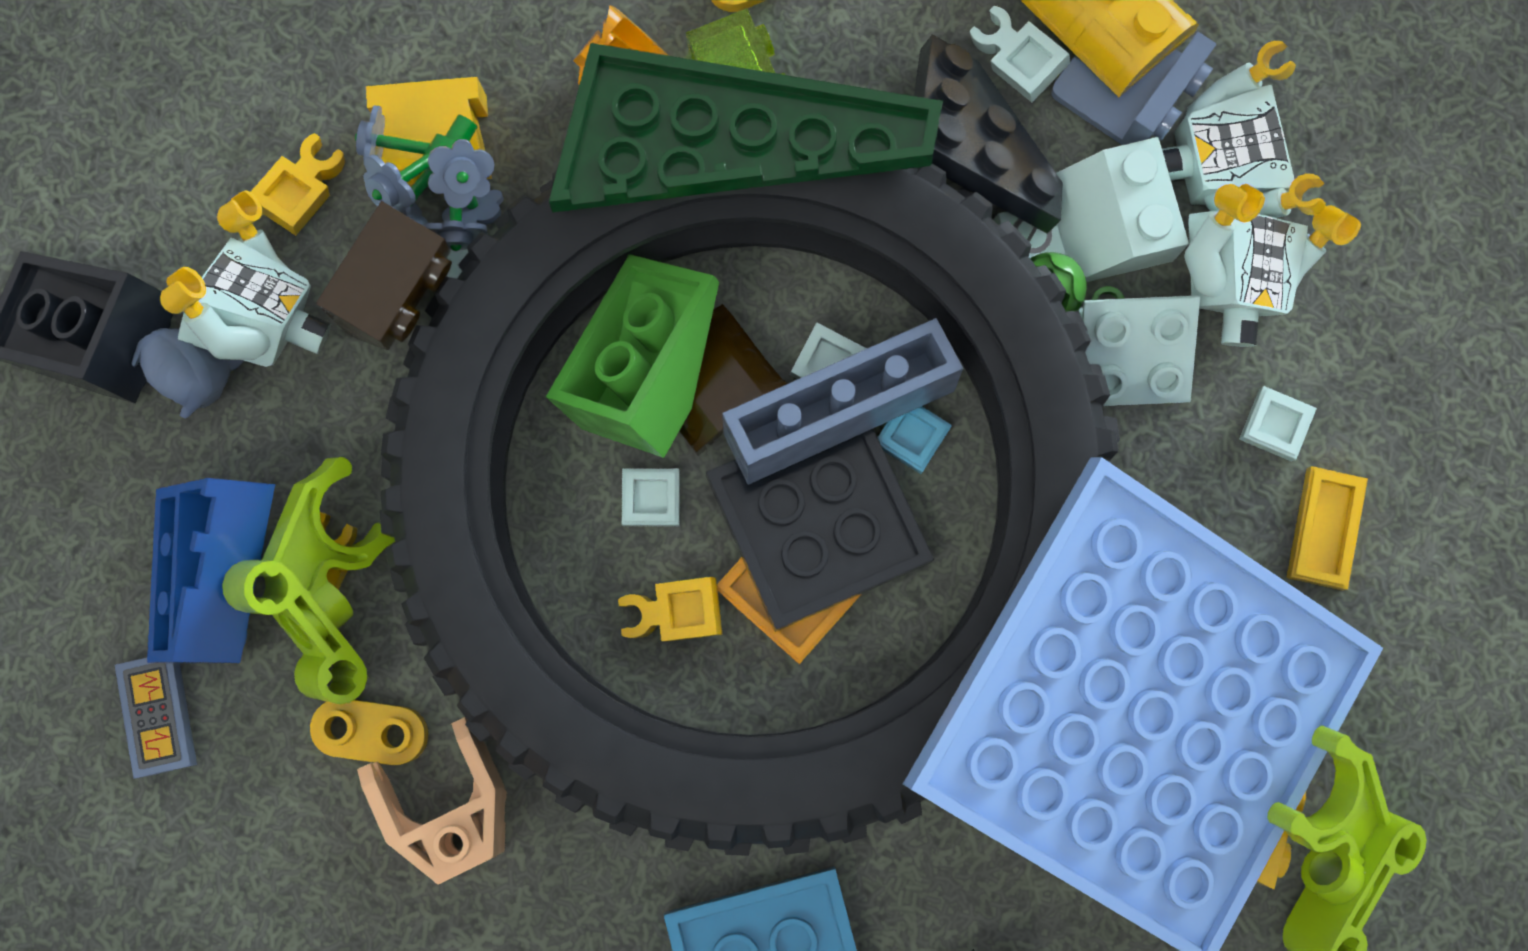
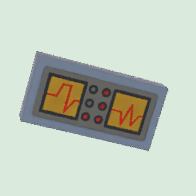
M147 658L116 664L115 671L133 778L147 777L197 765L180 663H147Z

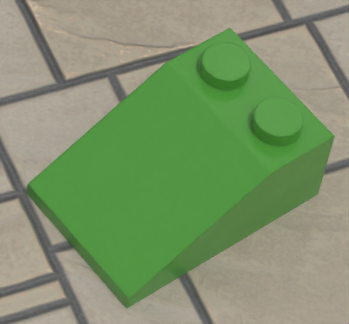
M629 254L550 388L546 398L582 430L664 458L692 409L719 286L717 278L714 275Z

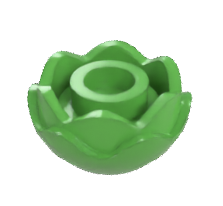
M1045 252L1031 257L1030 259L1036 267L1046 265L1051 273H1055L1066 289L1061 303L1065 311H1078L1084 302L1087 289L1086 277L1078 263L1070 256L1057 252Z

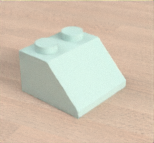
M1158 137L1102 150L1056 173L1063 182L1061 221L1057 224L1066 253L1065 255L1070 256L1078 263L1084 272L1087 282L1173 262L1189 245Z

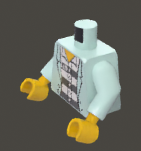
M1271 41L1265 44L1258 53L1256 65L1253 66L1251 63H1246L1214 82L1187 107L1186 116L1174 132L1177 146L1162 149L1171 181L1185 179L1191 205H1206L1209 211L1220 210L1215 206L1214 197L1216 191L1221 186L1234 184L1240 187L1243 184H1249L1264 194V205L1259 213L1261 215L1279 218L1289 215L1291 209L1296 207L1304 214L1316 215L1325 208L1326 203L1322 198L1302 201V196L1308 189L1319 188L1324 185V182L1319 176L1306 173L1294 179L1272 85L1262 87L1263 79L1270 77L1273 80H1284L1290 77L1295 70L1296 64L1293 61H1289L1275 70L1269 67L1272 56L1288 47L1282 41Z
M1234 184L1223 185L1216 191L1214 197L1215 206L1220 210L1189 214V246L1185 251L1184 258L1191 276V296H1200V309L1223 313L1221 344L1239 347L1256 346L1259 316L1287 315L1293 307L1295 292L1303 276L1326 253L1324 245L1329 240L1336 245L1348 244L1357 236L1361 227L1360 221L1336 206L1327 205L1321 213L1314 215L1312 225L1315 231L1310 235L1307 234L1308 226L1259 214L1264 205L1265 197L1261 191L1249 184H1243L1240 187Z
M242 191L231 198V201L221 206L217 214L219 225L230 233L238 232L241 238L239 240L232 237L229 239L203 277L190 267H182L167 277L166 283L168 287L161 292V305L170 313L179 314L184 311L178 334L179 340L209 350L218 359L244 360L265 367L272 366L288 342L319 354L329 334L331 323L303 312L311 288L308 280L290 270L277 256L264 231L256 230L252 223L257 221L262 215L261 203L253 193Z

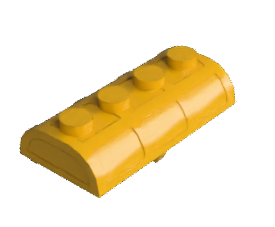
M1021 0L1118 97L1122 96L1193 35L1199 25L1173 0Z

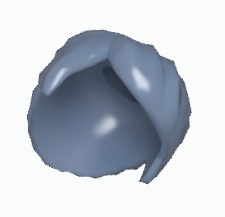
M160 328L146 335L138 342L132 365L135 367L140 362L147 382L161 395L182 405L183 408L179 416L186 419L198 408H205L220 398L231 371L238 368L244 360L215 358L209 350L179 340L178 334L180 329Z

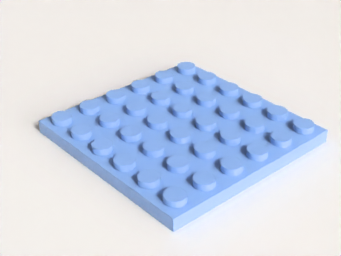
M1091 457L903 785L1180 951H1219L1284 832L1282 828L1267 820L1270 807L1274 803L1280 802L1296 810L1327 751L1313 746L1312 736L1314 731L1322 725L1339 731L1383 647L1102 457Z

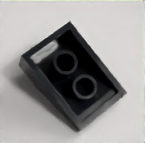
M20 251L0 296V361L101 395L136 404L142 388L147 383L140 362L135 367L132 365L137 344L142 338L160 328L169 329L174 313L168 312L161 305L160 296L162 291L129 273Z

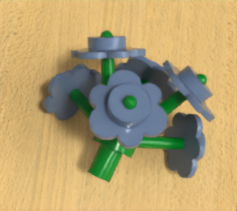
M374 105L371 111L370 122L362 120L355 134L356 152L358 155L364 156V167L367 170L363 175L368 196L377 206L383 201L445 238L450 250L455 252L466 250L480 232L487 234V224L494 222L501 216L499 205L504 200L501 191L490 189V183L487 179L494 171L495 164L493 158L485 150H474L469 142L478 126L467 117L457 115L445 136L436 134L431 143L385 136L383 134L385 116L382 115L381 106ZM384 148L424 154L423 157L402 171H399L393 163L388 162L385 164L381 159ZM422 173L420 177L416 180V182L410 187V185L407 182H409L411 179ZM428 185L432 192L436 194L443 193L444 199L449 205L442 214L443 223H429L422 216L421 209L415 203Z

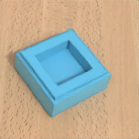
M921 406L888 421L877 438L883 451L922 474L952 425Z

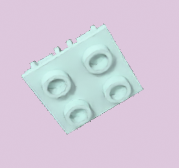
M1199 295L1084 300L1083 307L1078 312L1091 340L1085 353L1089 364L1101 366L1110 392V397L1103 406L1191 402L1200 305Z

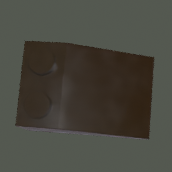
M381 201L316 304L347 334L360 341L389 350L395 339L400 342L405 341L414 329L420 317V311L415 308L426 290L429 289L435 292L447 276L452 265V261L447 259L451 251L445 238Z

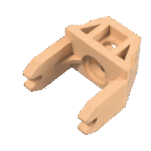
M466 717L451 724L457 743L474 778L472 795L468 803L425 824L412 821L404 814L390 780L379 762L369 763L357 769L362 790L385 842L438 885L505 851L506 823L504 819L507 792L485 742H480L465 725L468 720ZM454 833L458 834L462 839V850L457 849L453 844L452 838Z

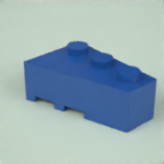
M205 478L156 489L147 663L214 664L241 662L243 648L247 639L250 613L235 610L227 603L223 595L222 583L225 574L234 564L244 560H261L275 484ZM257 578L255 579L254 584H253V594H254V591H255V585H256V580H257Z

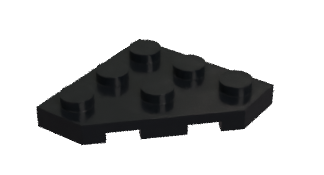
M932 34L920 49L914 96L943 101L931 164L945 171L947 179L973 193L977 192L992 204L1048 234L1061 221L1063 182L978 60L972 58L961 46L949 44Z

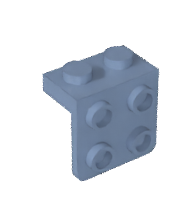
M1197 32L1183 53L1175 49L1120 97L1074 55L1070 64L1055 81L1051 94L1057 102L1121 145L1147 140L1152 135L1162 141L1182 113L1174 107L1182 93L1185 92L1193 98L1213 70L1212 67L1204 62L1216 46V43L1200 32Z

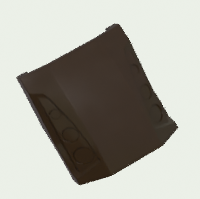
M723 304L713 309L692 409L679 430L697 456L707 450V444L710 446L714 443L715 439L722 435V413L787 385V382L779 376L764 358L734 316Z

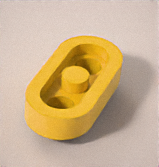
M353 700L345 704L331 702L322 704L315 711L311 719L310 735L315 746L329 756L374 763L379 762L387 765H401L412 762L422 754L428 742V727L424 718L411 708ZM338 716L343 718L347 724V731L340 739L334 737L330 729L332 721ZM393 725L400 726L404 731V740L398 747L392 746L387 740V732Z

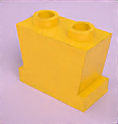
M478 77L366 86L367 108L370 113L374 105L381 106L382 115L385 116L383 133L385 136L431 143L436 134L445 136L457 115H462L478 126L469 141L473 149L485 150L477 117H488L487 96ZM384 148L381 159L385 164L388 162L393 163L399 171H402L423 157L424 154ZM420 173L419 175L411 179L409 182H407L410 185V187L416 182V180L420 177L422 173Z

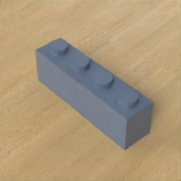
M937 318L722 413L724 437L749 485L954 392L963 371V366Z

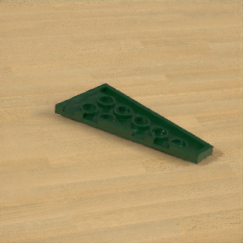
M590 43L549 204L552 213L931 166L943 101Z

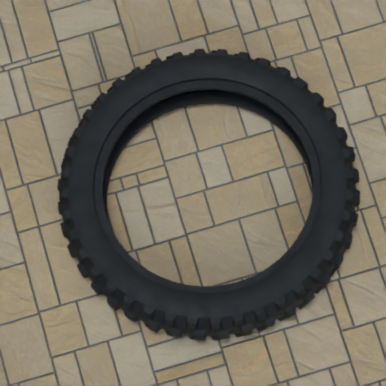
M933 164L926 167L552 213L549 198L557 172L555 171L552 173V180L540 187V196L532 200L523 194L507 207V210L494 221L498 231L493 236L480 232L468 245V253L458 264L462 271L458 278L446 276L425 309V312L432 318L429 326H415L408 342L409 350L403 362V365L409 369L408 377L396 378L392 396L390 397L386 419L395 424V431L383 434L381 477L389 480L391 487L381 490L382 510L379 511L382 534L395 538V543L385 548L395 591L407 592L408 598L401 605L407 618L405 626L413 644L418 646L428 645L430 650L424 656V660L433 673V679L444 696L454 694L459 696L460 700L457 707L468 719L465 725L480 742L494 738L497 741L495 751L509 762L508 767L527 781L538 775L543 779L542 786L556 795V803L574 813L587 805L592 808L593 817L609 823L610 829L632 836L636 829L641 827L648 829L650 836L665 839L666 847L689 851L694 840L704 841L708 849L724 850L725 855L749 856L752 844H765L768 849L783 848L785 855L809 852L810 839L821 837L827 842L842 839L845 844L867 837L868 824L876 821L887 823L894 819L904 824L922 815L921 801L926 798L903 785V782L1091 457H1102L1110 463V460L1118 453L1117 443L1120 441L1117 419L1104 416L1102 406L1110 397L1106 378L1102 373L1100 365L1089 364L1085 352L1091 340L1079 312H1066L1061 304L1066 289L1056 274L1051 273L1046 265L1039 267L1034 265L1029 258L1032 245L1009 221L998 225L991 219L992 204L977 192L972 194L964 187L955 191L946 185V172ZM748 246L786 248L816 254L846 264L873 277L902 296L929 321L937 318L954 352L964 365L979 395L987 417L996 457L998 482L997 513L990 553L976 591L949 637L923 666L902 684L877 701L847 716L814 727L783 733L747 735L719 733L684 726L653 715L631 704L595 680L562 647L536 610L519 572L511 545L507 521L505 484L508 452L515 422L526 392L544 359L559 338L578 317L607 293L629 254L662 263L698 252Z

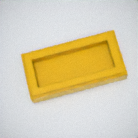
M1313 466L1306 469L1286 578L1342 591L1348 590L1367 487V478Z

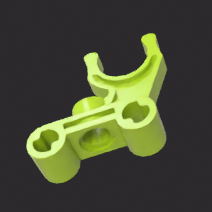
M344 457L325 459L315 472L293 485L263 559L244 560L234 564L225 574L222 583L223 595L230 606L235 610L245 613L272 615L301 650L303 655L297 662L294 671L295 683L299 691L306 697L336 704L350 703L359 697L365 689L367 669L362 659L338 630L353 617V609L343 594L328 582L327 572L330 568L336 570L367 568L386 547L395 542L394 537L381 533L380 523H375L364 539L352 546L346 547L337 544L326 534L320 520V505L323 495L328 488L336 481L352 473V465ZM257 576H262L265 579L266 588L261 598L255 597L253 594V584ZM333 664V665H334V668L331 669V671H329L328 669H329V668L331 667V665ZM332 680L333 682L328 687L327 684Z
M1322 725L1314 731L1312 744L1329 752L1334 761L1335 780L1329 798L1320 810L1310 817H1305L1303 813L1280 802L1274 803L1267 815V820L1282 828L1293 841L1311 849L1305 856L1301 866V877L1306 887L1286 920L1282 938L1284 946L1288 951H1367V939L1362 932L1364 925L1393 874H1407L1415 869L1422 860L1427 839L1425 831L1420 825L1388 811L1372 754L1358 748L1349 736Z

